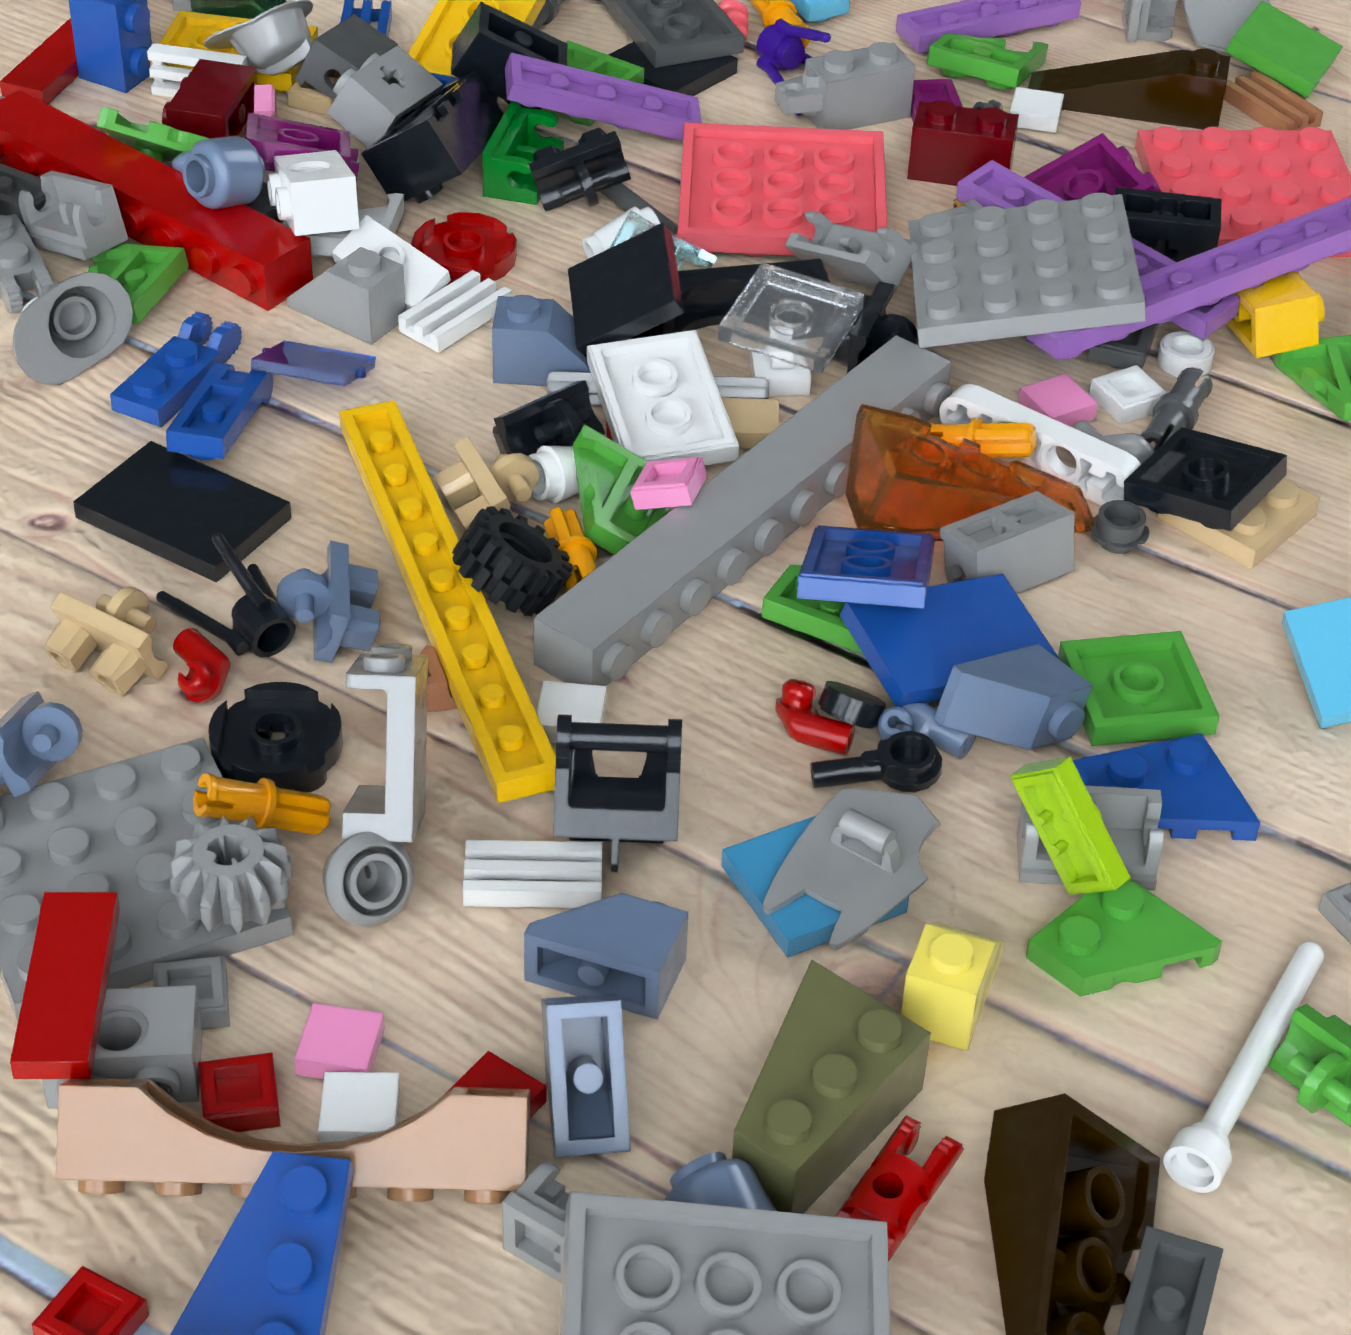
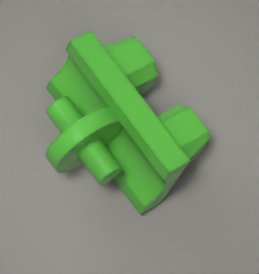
M1305 1004L1295 1009L1290 1019L1288 1033L1281 1046L1272 1056L1268 1067L1299 1089L1297 1103L1307 1111L1315 1113L1324 1107L1351 1127V1026L1335 1014L1326 1018L1314 1008Z

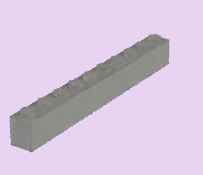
M894 336L704 484L691 506H679L672 509L534 617V665L565 683L607 686L613 680L621 679L628 672L632 664L652 648L661 646L670 633L688 618L700 614L711 599L728 585L736 584L742 578L745 571L762 557L774 553L784 539L800 526L808 525L818 511L835 497H842L852 483L868 470L876 469L884 457L897 446L910 441L924 423H927L934 416H940L939 409L941 403L952 394V388L949 386L952 361L927 349L919 348L918 345L901 337Z

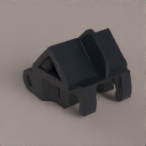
M558 714L553 837H569V840L612 842L611 872H618L620 842L663 844L664 841L678 842L682 719H668V726L572 722V715ZM592 750L647 752L642 774L639 775V778L599 777L595 772Z

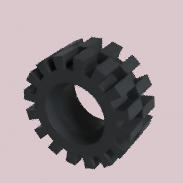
M487 506L486 509L482 508L479 510L452 552L454 553L452 557L454 564L461 566L458 570L463 578H472L474 580L471 586L477 592L485 590L490 594L488 600L496 605L499 601L505 603L506 610L516 613L520 609L524 616L532 617L534 613L538 615L547 608L569 579L573 570V565L568 562L570 557L567 552L557 550L560 544L555 538L547 539L543 535L545 533L543 528L539 525L533 528L528 525V518L520 514L517 518H514L510 510L501 508L498 511L494 506Z

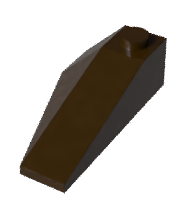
M1197 49L1195 51L1175 50L1036 71L1031 74L1028 89L1064 94L1062 110L1204 130L1208 127L1219 126L1231 56L1219 55V53L1210 49Z
M1065 1093L994 1110L984 1183L1006 1335H1106L1103 1327L1111 1307L1124 1304L1129 1293L1131 1282L1124 1273L1132 1252L1141 1248L1146 1226H1154L1161 1158Z

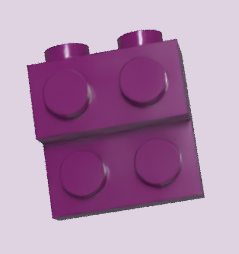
M248 113L245 139L256 148L258 154L263 159L266 171L275 172L274 156L337 150L355 175L357 183L359 162H357L358 149L350 148L349 131Z
M1103 133L1024 177L1065 201L1082 199L1084 196L1092 193L1115 195L1116 187L1161 192L1153 175L1150 172L1142 174L1137 169L1129 151L1124 146L1117 148Z

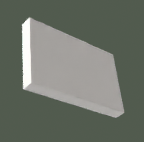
M696 330L587 346V363L614 442L646 461L698 457L703 458L705 466L738 459L739 444Z

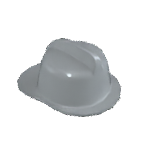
M310 0L285 2L249 21L212 34L205 39L203 44L208 49L235 47L240 55L247 56L248 65L256 67L257 72L261 74L278 75L303 62L312 46L306 17L312 11L313 3Z
M85 272L52 284L40 297L35 299L21 312L15 325L12 347L17 364L29 378L41 384H61L75 378L123 344L131 329L133 316L129 294L118 281L104 273Z

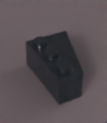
M475 70L441 88L364 150L361 155L386 194H404V201L414 197L416 202L420 204L443 189L442 183L463 174L472 162L482 154L500 122L503 112L479 73Z

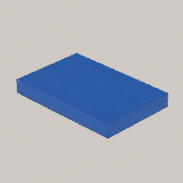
M818 525L814 529L798 576L797 598L924 609L934 557L935 537L932 534Z
M1004 574L928 586L924 609L845 602L840 617L893 704L899 707L912 703H929L941 700L953 665L1037 644L1060 660Z

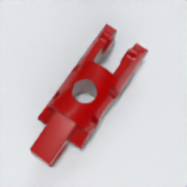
M907 1115L902 1119L872 1162L870 1168L855 1186L847 1201L844 1202L835 1217L887 1222L888 1262L964 1150L962 1143L945 1136L935 1146L923 1167L907 1157L914 1150L918 1142L921 1122Z

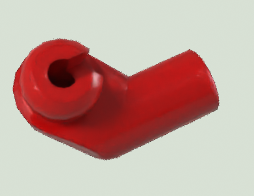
M187 628L177 635L173 643L174 652L190 668L187 676L180 672L178 673V686L188 700L195 703H206L220 695L231 664L228 657L197 629Z
M797 679L787 680L782 686V697L776 699L775 711L789 736L798 743L847 756L854 738L855 725L820 716L817 709L812 706L817 693L814 685Z

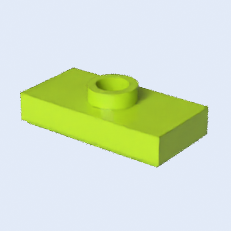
M1071 756L1025 764L1010 775L1069 895L1116 890L1131 878L1103 823L1102 815L1094 804Z

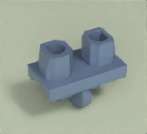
M330 541L327 548L328 568L323 574L320 575L309 569L302 568L282 578L277 585V604L289 617L301 623H308L313 619L314 660L328 663L333 662L339 646L369 652L380 627L379 610L370 609L377 593L378 570L349 564L348 544Z
M39 691L22 697L0 719V786L6 783L14 798L31 791L57 761L65 760L78 748L82 741L83 729L79 718L70 708L59 703H44Z

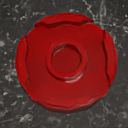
M457 212L447 215V222H441L436 225L435 218L426 221L414 232L411 243L417 250L449 271L451 281L447 285L471 270L480 273V283L487 278L493 281L498 280L515 266L517 256V239L514 233H507V225L497 218L481 213Z

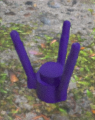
M778 19L775 24L766 27L759 35L756 49L760 58L757 60L756 65L768 74L776 86V83L785 81L777 69L783 71L792 70L801 63L805 65L806 59L813 58L805 53L801 38L826 43L831 40V35L819 30L791 25L783 19Z

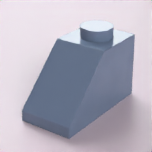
M530 295L498 296L492 326L493 383L547 386L548 375L553 371L590 372L587 358L577 348L574 318L554 299H541Z
M1037 644L953 665L933 719L943 727L1032 750L1072 738L1084 721L1085 712L1083 709L1093 685L1041 645Z
M620 893L531 922L524 932L525 981L575 996L615 994L621 1000L623 1010L658 1020L686 961L688 912L660 902Z
M615 994L541 999L545 1072L555 1157L631 1151L621 1000Z

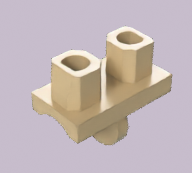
M469 436L453 444L461 461L434 475L440 490L452 511L455 512L464 531L467 530L482 508L486 509L487 506H494L498 511L501 508L511 511L509 502H525L530 499L532 491L539 480L537 466L529 456L522 453L501 454L497 456L489 470Z
M125 587L119 590L113 597L103 594L98 598L96 608L60 591L49 605L58 618L59 623L53 629L43 647L57 665L74 673L80 669L93 650L102 653L89 671L103 687L122 697L142 674L159 681L169 668L166 660L153 655V639L149 634L154 631L157 620L148 614L149 600L143 591L134 587Z

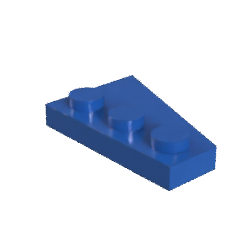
M1202 733L1073 760L1084 784L1087 786L1161 790L1162 808L1158 828L1169 829L1171 838L1196 839L1198 830L1230 831L1232 840L1256 841L1261 822Z
M272 1152L170 1335H325L354 1174L351 1160Z

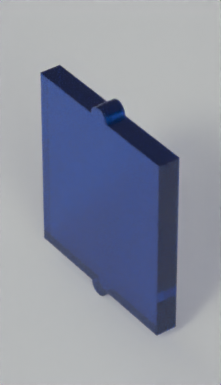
M284 340L271 348H263L262 353L251 358V370L347 386L358 378H366V373L375 368L376 357Z

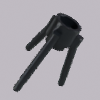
M215 533L212 537L213 544L246 593L232 608L233 629L226 627L165 591L157 593V601L226 642L238 656L243 655L249 649L259 657H270L278 654L291 642L295 634L296 625L277 604V598L256 564H250L246 569L225 537L220 533Z

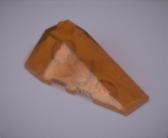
M861 404L856 415L845 494L857 528L932 534L935 537V541H943L940 539L941 527L1035 491L1040 492L1074 513V533L1090 532L1091 527L1094 526L1092 523L1094 517L1079 486L1018 460L1012 461L1008 467L1003 466L980 452L981 445L963 438L960 445L956 446L930 435L931 423L911 415Z

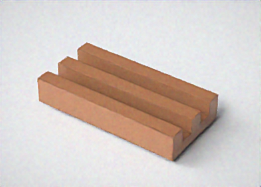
M1257 70L1250 72L1249 78L1244 75L1237 76L1235 83L1229 79L1227 80L1224 100L1265 127L1275 130H1302L1306 127H1320L1322 110Z

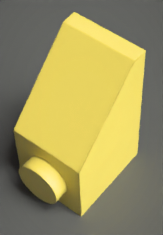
M939 922L926 923L906 973L901 1015L931 1032L930 1041L968 1051L1002 957L1005 941Z

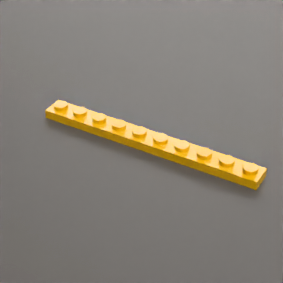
M395 400L339 411L342 434L431 646L435 647L447 684L497 803L555 790L556 755L482 592H477L471 586L474 581L472 578L462 577L458 571L461 566L453 562L452 557L454 553L452 552L458 543L457 536Z

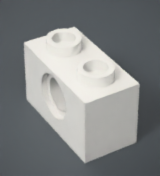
M337 150L274 156L275 173L267 174L269 201L271 206H276L279 220H286L295 236L360 229L356 177Z

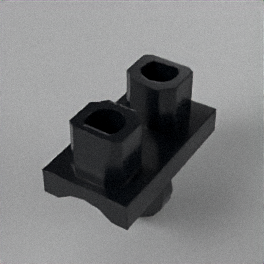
M598 127L582 133L581 138L578 140L579 144L563 151H560L559 148L548 146L534 152V162L528 164L545 212L583 197L588 207L599 204L596 192L631 179L623 156L621 143L615 131L606 134Z
M879 281L871 296L845 291L840 300L837 321L829 320L824 329L822 357L848 363V373L894 336L901 337L917 345L918 332L914 324L904 316L886 314V307L894 294L895 285Z
M586 380L574 382L494 418L496 426L492 430L500 454L522 453L527 456L535 454L541 446H573L584 425L602 435L605 434L603 425L591 407Z

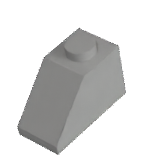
M359 247L287 297V305L293 310L372 345L398 326V315L405 312L404 265L381 256L375 251Z

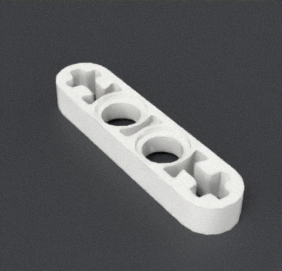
M964 384L941 403L939 409L942 424L970 423L971 419L977 417L982 418L985 423L1032 424L1036 429L1037 447L1032 455L1028 458L999 459L1101 506L1109 501L1124 500V480L1141 465L1136 457L1122 449L978 385ZM1056 446L1064 447L1071 452L1076 460L1077 468L1068 467L1062 463L1057 456Z

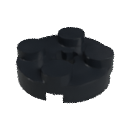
M292 682L257 684L244 689L245 699L236 702L229 709L227 700L217 707L210 719L208 732L211 755L223 778L257 783L260 779L267 778L273 780L278 788L312 792L325 784L327 771L336 764L340 757L343 738L339 711L333 703H331L330 709L327 705L320 702L318 691L306 685ZM273 732L285 733V738L270 740Z

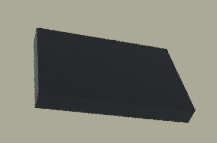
M153 441L147 443L73 501L75 517L214 582L219 581L230 571L212 542V537L215 533H220L225 537L242 561L291 519L289 501L185 455L167 451L166 447Z

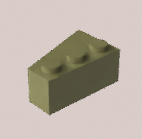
M812 959L734 1129L732 1159L744 1160L754 1167L776 1211L804 1214L923 1090L931 1032Z

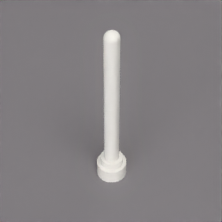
M1304 942L1299 945L1202 1121L1179 1130L1164 1155L1163 1163L1168 1175L1180 1186L1193 1192L1208 1193L1216 1190L1223 1180L1232 1162L1230 1142L1227 1137L1287 1029L1295 1009L1300 1005L1324 960V952L1317 943Z

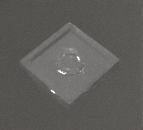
M762 262L719 324L718 340L822 373L862 311L864 293Z

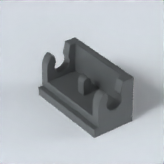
M354 14L314 40L295 80L302 85L309 83L326 96L336 98L337 95L333 92L335 85L331 83L328 76L336 71L342 76L350 68L358 71L372 54L377 53L381 56L396 47L398 43Z

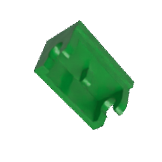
M510 102L482 152L483 197L533 205L538 204L540 197L528 163L534 162L533 155L535 151L545 147L553 146L563 151L564 141L552 136L543 137L539 135L535 126L542 124L547 127H556L559 121L556 115L548 111L521 107V104L518 102Z

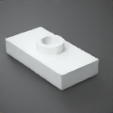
M365 215L359 222L360 229L352 230L332 251L334 262L336 263L359 247H363L404 265L405 311L444 288L451 281L447 269L368 215Z

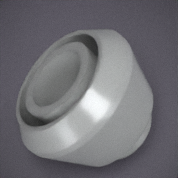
M373 832L358 833L343 841L330 853L323 869V884L329 905L340 918L357 926H378L393 919L405 907L414 885L413 863L405 847L400 842H390Z

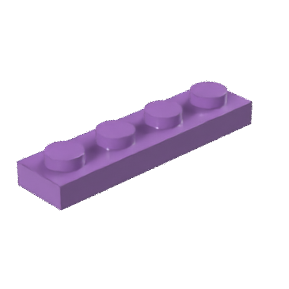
M963 0L897 14L896 32L917 53H929V47L946 33L980 38L999 35L1010 36L1016 35L1022 30L1040 26L1053 27L1060 22L1077 19L1080 14L1081 1Z
M510 53L505 66L507 100L518 102L527 107L545 108L566 113L574 118H587L613 124L621 129H634L656 134L668 140L683 141L684 122L702 123L698 97L515 53Z

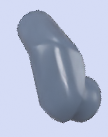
M912 703L903 707H890L880 715L878 720L879 735L882 740L889 739L899 732L915 731L925 734L937 747L959 759L964 758L969 753L976 739V735L941 726L933 719L937 709L926 703Z

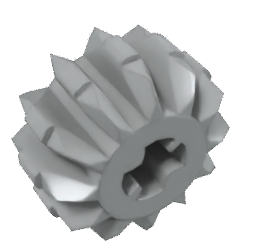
M223 815L218 826L209 828L201 824H195L193 836L190 839L176 841V851L173 854L174 861L171 862L172 871L169 872L171 893L175 894L176 902H179V908L184 913L186 921L202 920L209 934L223 924L231 925L239 935L245 922L253 921L267 926L271 910L285 908L286 898L289 894V878L292 877L291 857L287 855L286 847L282 846L275 828L259 829L253 816L247 818L239 825L230 824Z

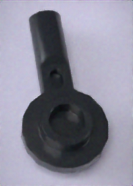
M915 731L899 732L889 739L880 740L877 750L865 751L859 757L811 762L813 788L882 780L890 788L902 792H917L928 789L938 781L942 774V757L934 742L925 734Z

